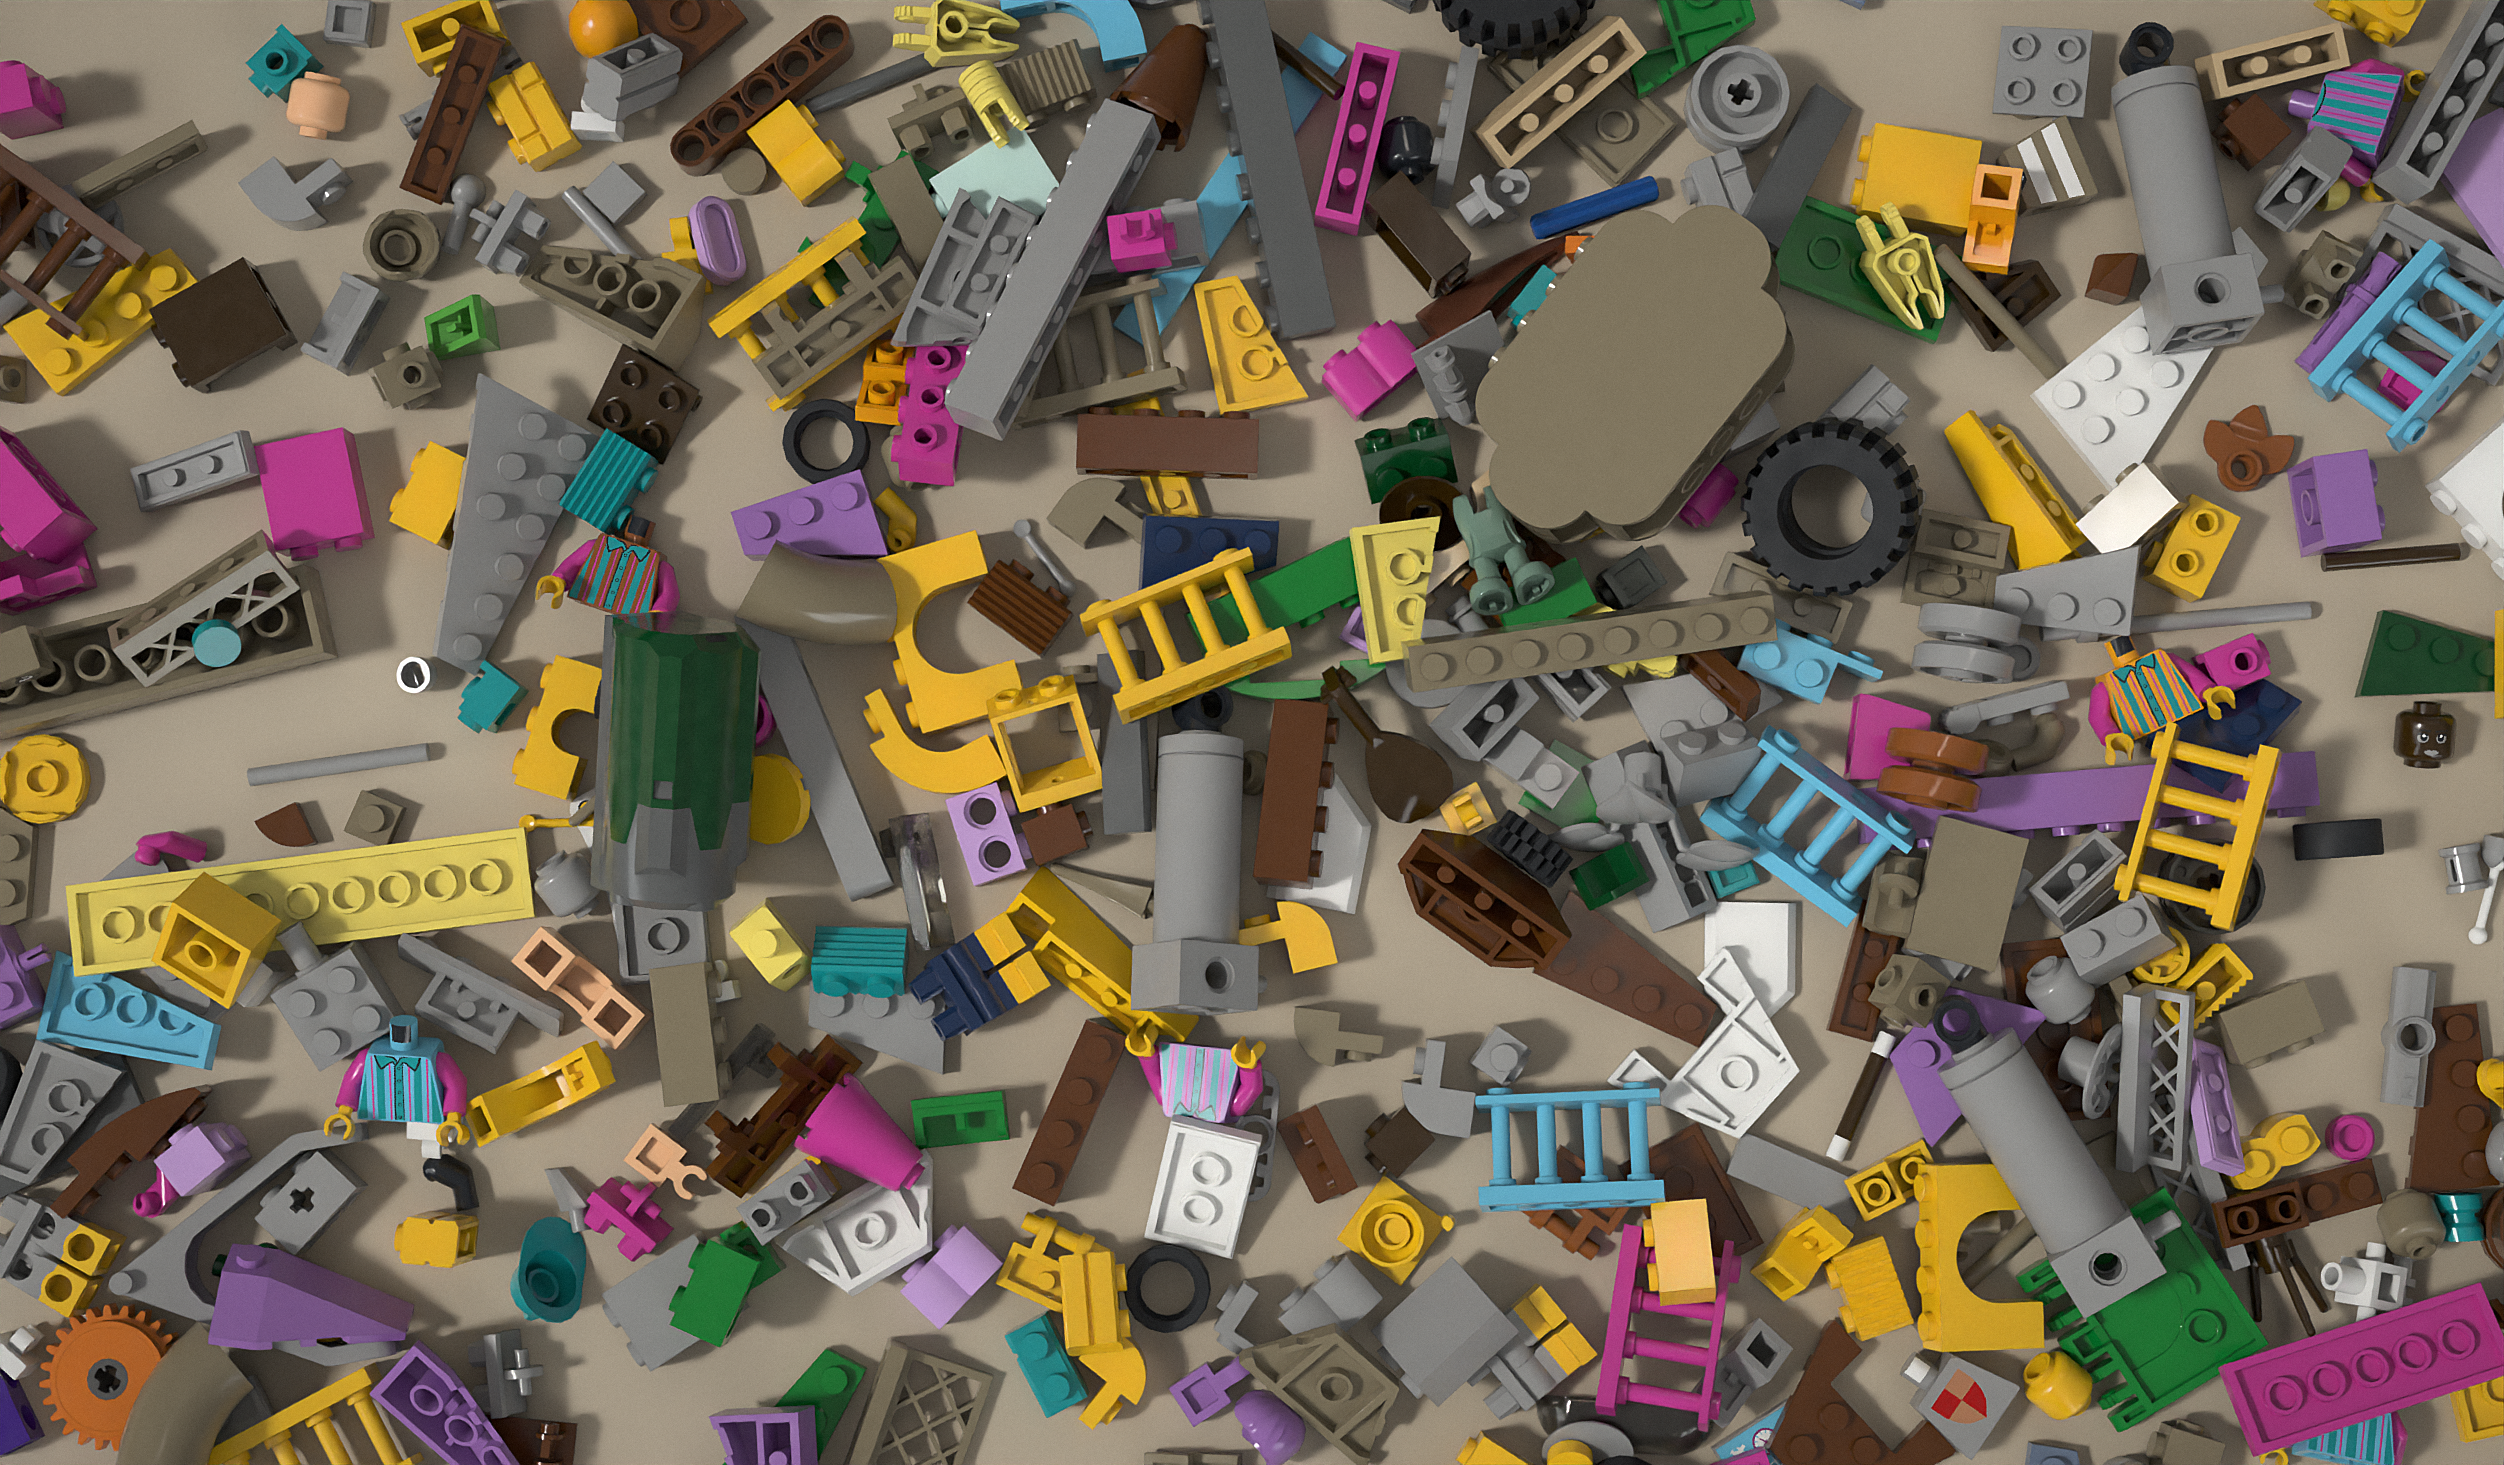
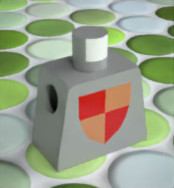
M1914 1352L1906 1360L1900 1371L1901 1376L1919 1387L1909 1404L1926 1421H1929L1958 1452L1970 1460L1974 1458L2020 1389L2019 1386L1949 1352H1943L1935 1364Z

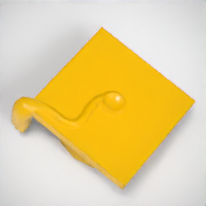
M1382 1176L1339 1234L1337 1240L1401 1286L1444 1228L1449 1232L1454 1227L1455 1218L1451 1214H1445L1443 1217L1439 1216L1387 1176Z

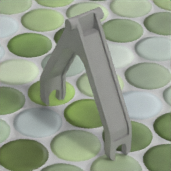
M367 1122L355 1123V1133L347 1141L343 1140L347 1125L333 1127L330 1137L325 1135L324 1129L297 1133L290 1136L120 1272L115 1273L109 1280L110 1290L116 1295H125L211 1326L216 1298L203 1285L197 1269L198 1249L205 1234L309 1150L369 1140ZM299 1340L272 1342L273 1348L324 1366H336L395 1355L397 1352L402 1351L401 1341L356 1344L340 1343L337 1341H317V1346L300 1347Z

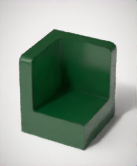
M1628 841L1568 871L1589 912L1650 881Z

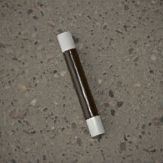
M1883 1031L1879 1032L1826 1156L1843 1162L1897 1039L1896 1037Z

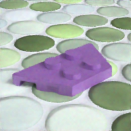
M1949 986L1943 996L1962 995L1970 999L1976 1006L1980 1020L1988 1032L1993 1034L2004 1028L2013 1027L2023 1044L2047 1018L2035 1007L2031 1008L2007 1002L2004 999L1972 993L1969 990ZM1951 1009L1943 1017V1025L1951 1031L1963 1030L1969 1022V1015L1962 1009ZM1930 1020L1926 1029L1913 1027L1889 1055L1926 1142L1931 1147L1935 1145L1962 1114L1948 1092V1088L1945 1087L1937 1074L1938 1068L1952 1058V1053L1947 1044L1937 1036L1932 1020Z

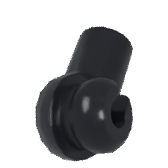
M442 1154L441 1159L428 1158L424 1162L423 1174L427 1180L431 1182L437 1181L452 1189L457 1212L480 1207L473 1173L467 1164L449 1154Z

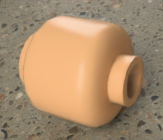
M305 72L304 78L295 79L291 84L286 118L292 124L300 126L299 135L326 140L327 132L338 133L344 129L350 93L341 86V79L314 72Z

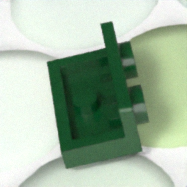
M1421 417L1410 421L1405 427L1393 430L1386 428L1374 429L1367 432L1363 438L1354 441L1360 457L1371 504L1380 503L1385 494L1394 485L1411 477L1435 476L1451 483L1458 482L1448 432L1440 418Z

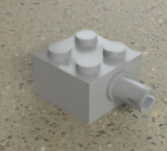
M302 921L289 926L276 935V939L280 941L298 970L294 975L278 983L270 996L319 1072L389 1032L390 1019L395 1016L405 1015V1011L359 941L348 942L330 954L322 955L303 927Z

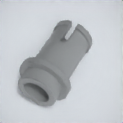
M1466 594L1445 610L1450 617L1447 619V622L1449 624L1454 622L1462 633L1492 628L1482 614L1476 613L1473 610L1470 599Z

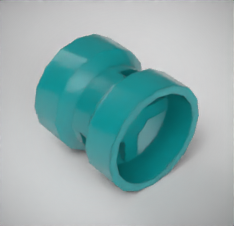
M2454 1192L2434 1194L2438 1211L2444 1213V1216L2441 1217L2446 1228L2444 1241L2470 1242L2485 1240L2484 1225L2479 1222V1217L2475 1216V1213H2478L2483 1208L2482 1193Z

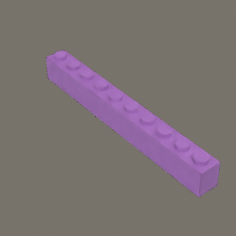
M2315 751L2282 753L2267 811L2277 810L2278 818L2306 816L2305 807L2320 805ZM2172 763L2166 785L2236 802L2237 798L2245 800L2250 782L2243 781V775H2240L2221 794ZM2156 764L1969 779L1982 788L1978 812L1974 813L1934 810L1905 803V801L1877 793V787L1861 788L1858 790L1887 811L1895 810L1904 815L1912 823V829L1917 832L1915 837L1917 848H1928L1930 846L1937 816L1939 815L2007 832L2008 834L2026 839L2035 838L2034 830L2051 828L2053 837L2080 835V826L2097 825V830L2101 833L2125 831V822L2140 821ZM2161 802L2154 829L2171 827L2170 819L2187 817L2188 826L2215 824L2216 821L2215 816ZM1856 818L1859 844H1870L1878 833ZM1892 845L1889 851L1900 849L1897 848L1895 845Z

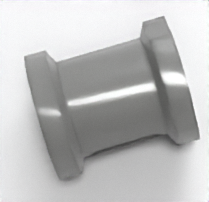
M2479 843L2438 850L2439 856L2445 860L2449 885L2445 888L2446 894L2488 888V882L2482 879L2477 857V852L2481 850Z

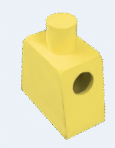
M768 897L731 926L730 936L767 982L774 987L787 992L811 972L813 953Z

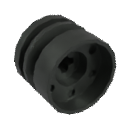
M2219 838L2197 839L2198 841L2222 847L2225 843L2233 844L2232 841ZM2169 852L2159 866L2157 877L2202 889L2196 885L2198 878L2207 879L2211 875L2210 883L2216 886L2217 889H2220L2225 871L2218 870L2217 864ZM2255 857L2253 858L2233 932L2250 923L2262 907L2266 886L2263 869ZM2158 897V902L2168 918L2183 929L2212 935L2231 933V931L2212 926L2210 924L2212 916L2205 914L2206 909Z

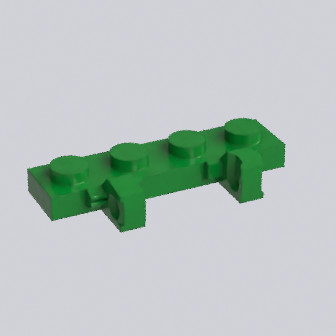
M901 150L896 160L908 155V153ZM913 160L929 194H931L933 188L929 179L940 172L922 161L916 162ZM853 161L844 177L847 182H855L866 192L862 201L867 206L858 219V222L866 231V234L859 238L863 244L860 249L870 262L873 261L877 268L880 269L888 263L901 241L867 176L873 171ZM806 236L797 252L801 253L813 244L808 236ZM833 257L823 264L826 270L824 276L839 297L845 294L841 287L850 282V280ZM813 291L808 299L809 303L820 310L824 309V305Z

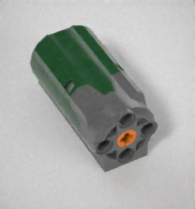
M684 611L605 615L590 886L606 891L610 895L609 901L612 903L658 910L703 912L715 910L718 905L725 902L736 892L737 866L743 863L749 856L761 649L741 625L726 620L698 616Z

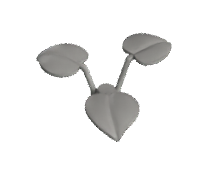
M1648 752L1632 753L1625 756V784L1620 786V790L1615 795L1597 806L1596 816L1610 822L1609 824L1603 826L1598 823H1581L1547 835L1552 841L1568 849L1582 852H1605L1625 842L1624 834L1617 832L1621 824H1633L1636 822L1655 824L1668 821L1677 849L1682 852L1676 856V862L1682 866L1700 871H1721L1740 866L1760 853V847L1751 849L1745 845L1726 840H1707L1692 845L1687 843L1682 837L1675 817V809L1672 807L1668 796V785L1661 783V757Z

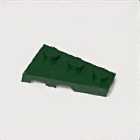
M2385 610L2377 612L2354 698L2495 692V642Z

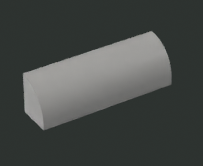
M1642 740L1581 767L1597 806L1615 795L1620 790V786L1625 784V756L1638 752L1651 753L1646 740ZM1671 803L1675 809V817L1682 837L1687 843L1691 844L1677 810ZM1668 821L1655 824L1636 822L1620 825V829L1617 832L1624 834L1625 842H1630L1650 880L1634 890L1653 933L1691 919L1718 906L1704 871L1691 869L1676 862V856L1682 852L1677 849Z

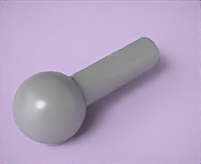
M461 174L450 185V196L454 206L441 246V250L448 254L457 255L459 253L471 210L478 207L485 199V185L474 174Z

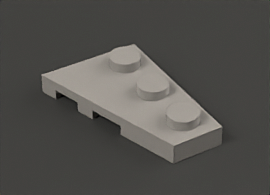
M2141 544L2115 551L2086 555L2072 560L2000 573L1996 576L1993 610L2018 616L2021 619V624L2130 636L2133 627Z
M42 1039L36 1040L0 1130V1175L27 1185L34 1184L127 1070Z

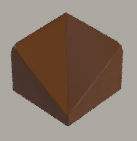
M2112 253L2098 255L2094 260L2084 297L2115 306L2129 296L2139 260L2138 254Z

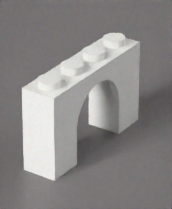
M2502 416L2430 480L2425 487L2432 494L2430 499L2433 505L2440 512L2447 516L2451 515L2462 527L2461 534L2464 539L2474 548L2482 549L2493 561L2491 563L2492 569L2504 580V516L2502 511V497L2504 493V416Z

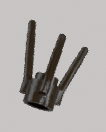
M2282 1233L2249 1242L2252 1251L2246 1253L2251 1264L2248 1266L2254 1321H2262L2259 1267H2263L2265 1275L2281 1273L2307 1335L2310 1337L2315 1336L2316 1330L2290 1270L2292 1266L2319 1311L2326 1313L2328 1306L2299 1258L2292 1238L2287 1239L2286 1234Z

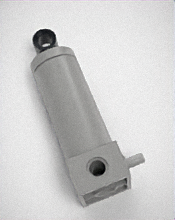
M2146 22L2132 30L2119 55V65L2128 77L2118 82L2111 89V99L2151 280L2141 294L2140 299L2152 355L2240 343L2264 315L2263 304L2281 302L2284 299V289L2280 284L2259 287L2252 253L2236 254L2196 71L2189 66H2171L2169 57L2174 48V39L2170 31L2165 26L2156 22ZM2137 47L2149 48L2155 57L2142 55Z
M1224 685L1172 705V717L1182 731L1179 734L1159 738L1153 943L1133 946L1131 1010L1198 1016L1257 1011L1258 993H1263L1267 988L1266 977L1258 975L1259 946L1238 945L1244 740L1226 736L1222 733V725L1228 722L1234 708L1233 698ZM1201 702H1202L1203 707H1204V713H1203V711H1202V709H1201Z
M1949 995L1938 1001L1932 1011V1023L1937 1036L1950 1049L1952 1058L1938 1068L1937 1074L1945 1087L1948 1088L1951 1097L2043 1243L2049 1263L2083 1318L2086 1319L2165 1274L2167 1271L2156 1252L2159 1248L2155 1240L2181 1226L2182 1222L2175 1211L2170 1210L2145 1225L2140 1217L2136 1219L2126 1202L2119 1199L2029 1052L2022 1045L2023 1043L2014 1028L2007 1027L1993 1034L1988 1032L1980 1020L1976 1006L1970 999L1962 995ZM1954 1008L1962 1009L1969 1015V1022L1963 1030L1951 1031L1943 1025V1017L1949 1010ZM2100 1254H2114L2113 1259L2109 1263H2094Z

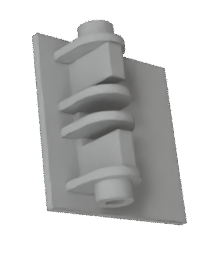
M2002 26L1992 113L2053 117L2052 121L2066 115L2069 123L2071 118L2084 119L2093 30Z
M1490 310L1411 353L1435 412L1441 420L1450 416L1453 421L1458 422L1462 426L1469 425L1475 420L1476 409L1474 402L1478 387L1490 370L1488 368L1490 359L1500 347L1505 345Z

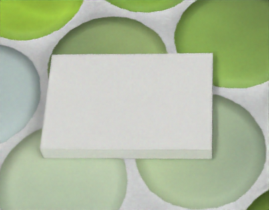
M1173 1113L1144 1238L1232 1259L1262 1135Z

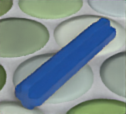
M1647 176L1534 214L1530 218V226L1536 239H1543L1656 201L1659 197V189L1653 176Z

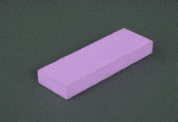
M2193 1037L2190 1108L2200 1164L2208 1169L2234 1177L2245 1171V1164L2224 1051L2222 1047Z

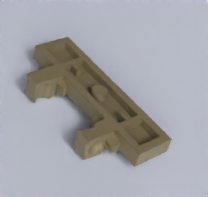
M849 247L835 256L834 259L850 280V282L841 287L845 294L806 322L799 317L791 323L775 300L760 310L774 332L765 337L771 347L751 361L780 400L905 311L918 281L899 255L880 269L877 268L873 261L863 267Z

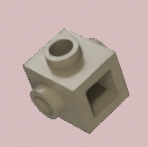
M407 342L383 352L382 354L386 361L367 369L387 410L394 409L407 403L410 410H413L435 400L431 391L442 387L438 378L444 375L441 365L432 351L426 353L422 345L410 349ZM405 369H409L413 373L414 379L411 384L404 379L403 373Z
M1893 954L1885 969L1877 976L1875 987L1868 1001L1882 1011L1880 1014L1881 1019L1896 1028L1905 1029L1906 1025L1926 1029L1928 1023L1932 1020V1011L1936 1003L1943 998L1951 981L1921 958Z

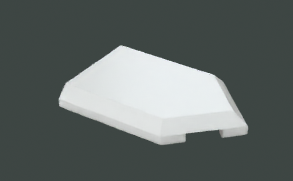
M1335 773L1332 788H1325L1323 806L1329 807V821L1327 832L1319 833L1317 850L1324 853L1321 878L1314 877L1312 890L1268 885L1266 897L1355 914L1372 825Z
M1717 902L1718 906L1705 912L1704 968L1725 947L1731 953L1770 1019L1795 995L1796 903ZM1704 985V993L1728 1015L1732 1008Z

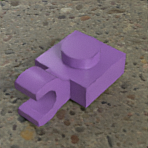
M1239 1356L1216 1372L1207 1361L1170 1385L1168 1389L1192 1426L1195 1427L1231 1403L1233 1399L1226 1389L1249 1375L1250 1372L1239 1364Z

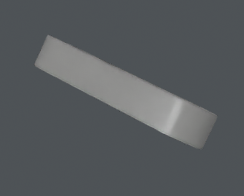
M1262 1069L1263 1077H1265V1085L1273 1087L1272 1095H1264L1262 1110L1271 1108V1118L1269 1119L1259 1114L1242 1115L1235 1124V1129L1243 1130L1245 1125L1250 1122H1260L1266 1126L1269 1133L1267 1142L1259 1148L1258 1156L1267 1154V1163L1264 1164L1257 1161L1256 1174L1258 1177L1264 1178V1184L1256 1186L1254 1193H1248V1202L1262 1199L1270 1189L1280 1086L1277 1078L1271 1072Z

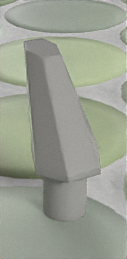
M563 1168L544 1169L558 1202L560 1212L569 1211L573 1233L591 1229L584 1223L587 1207L591 1206L586 1201L589 1196Z

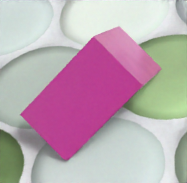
M84 542L58 565L44 558H40L37 561L29 554L3 562L0 561V613L15 616L98 587Z

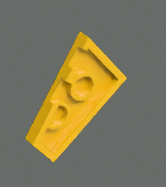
M1238 276L1193 284L1220 417H1223V413L1227 411L1250 412L1308 400V395L1292 372L1288 361L1281 349L1278 348Z

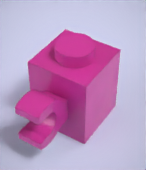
M1161 208L1107 216L1111 260L1119 273L1172 265L1171 250L1178 249L1177 233L1174 222L1167 223Z

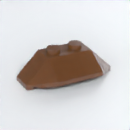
M1422 829L1397 864L1400 873L1404 876L1406 888L1416 914L1490 967H1534L1535 970H1547L1572 937L1571 931L1548 890L1473 836Z

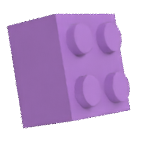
M2367 449L2314 456L2287 469L2301 558L2356 550L2382 539L2381 532L2385 529V515L2381 505L2376 504L2374 487H2376L2378 482V473L2374 461L2369 460Z

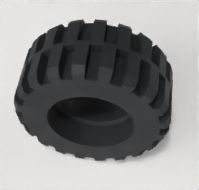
M1433 0L1436 11L1442 13V23L1449 32L1458 30L1459 41L1464 45L1474 47L1478 43L1482 45V54L1494 58L1497 51L1508 52V59H1521L1522 51L1532 50L1533 56L1536 57L1547 53V44L1552 41L1558 47L1570 39V29L1580 30L1587 20V10L1593 9L1596 0Z
M1825 417L1813 423L1808 421L1785 433L1766 448L1756 459L1758 463L1749 471L1744 483L1748 489L1747 493L1741 496L1740 510L1746 512L1747 520L1741 524L1744 536L1752 535L1755 545L1750 549L1756 560L1764 557L1771 565L1766 571L1777 580L1782 575L1790 580L1789 588L1801 592L1804 588L1813 589V596L1828 597L1832 592H1838L1840 596L1854 594L1859 588H1868L1877 583L1907 554L1914 543L1913 537L1915 533L1920 529L1922 516L1919 515V507L1924 503L1923 490L1916 487L1915 480L1919 475L1915 465L1908 466L1903 458V455L1907 452L1899 443L1893 446L1885 439L1888 433L1877 426L1872 430L1863 427L1862 420L1849 418L1846 421H1838L1837 417ZM1822 465L1837 466L1854 474L1866 487L1872 501L1873 519L1868 531L1859 541L1842 548L1830 547L1810 538L1799 526L1792 508V492L1799 478L1808 470Z

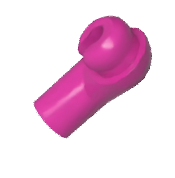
M157 1165V1181L144 1193H138L134 1197L133 1209L138 1216H148L149 1218L160 1216L180 1196Z

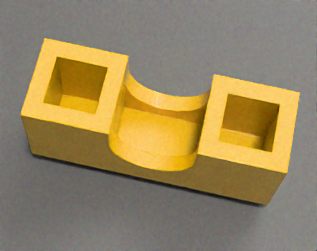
M560 655L555 656L553 663H547L540 681V688L545 689L540 705L533 706L527 719L526 731L531 733L526 748L518 750L513 762L512 774L517 775L514 782L515 785L570 802L576 799L588 759L572 755L564 748L560 739V730L564 721L575 713L587 712L594 714L595 697L602 677L601 668Z

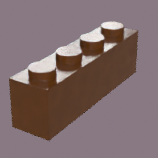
M1091 407L1088 408V414H1078L1077 474L1257 480L1259 419H1250V413L1242 411L1224 412L1223 418H1205V412L1200 410L1178 411V417L1160 416V411L1156 409L1140 408L1134 409L1133 415H1115V409Z
M1275 699L1253 877L1259 885L1312 890L1314 877L1321 878L1324 853L1317 850L1319 833L1327 832L1329 821V807L1323 806L1325 788L1331 789L1334 780V762L1328 761L1330 744L1337 745L1340 729V719L1333 717L1334 713L1329 703L1323 705V703Z
M1086 1019L1012 1189L1053 1207L1058 1203L1126 1048L1125 1040L1127 1035L1091 1019Z

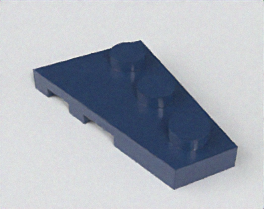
M1143 513L1138 591L1212 562L1218 553L1231 548H1236L1238 551L1247 547L1250 548L1254 570L1244 575L1274 567L1277 562L1279 521L1270 518Z

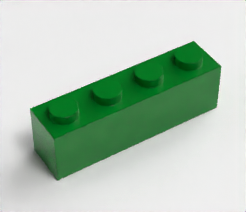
M1350 536L1343 537L1248 583L1267 628L1270 627L1273 630L1283 626L1286 628L1299 622L1302 629L1324 619L1326 616L1323 609L1339 602L1341 609H1344L1360 601ZM1232 592L1207 603L1224 645L1233 647L1248 641L1247 638L1250 634ZM1189 611L1183 615L1205 658V654L1208 651Z

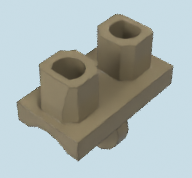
M916 84L913 86L917 98L903 104V112L887 118L901 150L906 149L916 162L932 156L935 152L931 137L946 131L952 144H960L972 139L974 136L971 120L975 119L961 87L944 93L943 88L926 94L922 84Z
M2322 230L2309 250H2302L2296 258L2298 266L2283 286L2284 299L2281 302L2313 318L2321 319L2330 307L2329 302L2342 283L2350 279L2356 270L2355 265L2364 254L2361 246L2342 241L2331 233Z
M1889 850L1873 870L1862 927L1886 936L1894 935L1905 939L1909 936L1924 865L1923 859L1904 857L1894 854Z

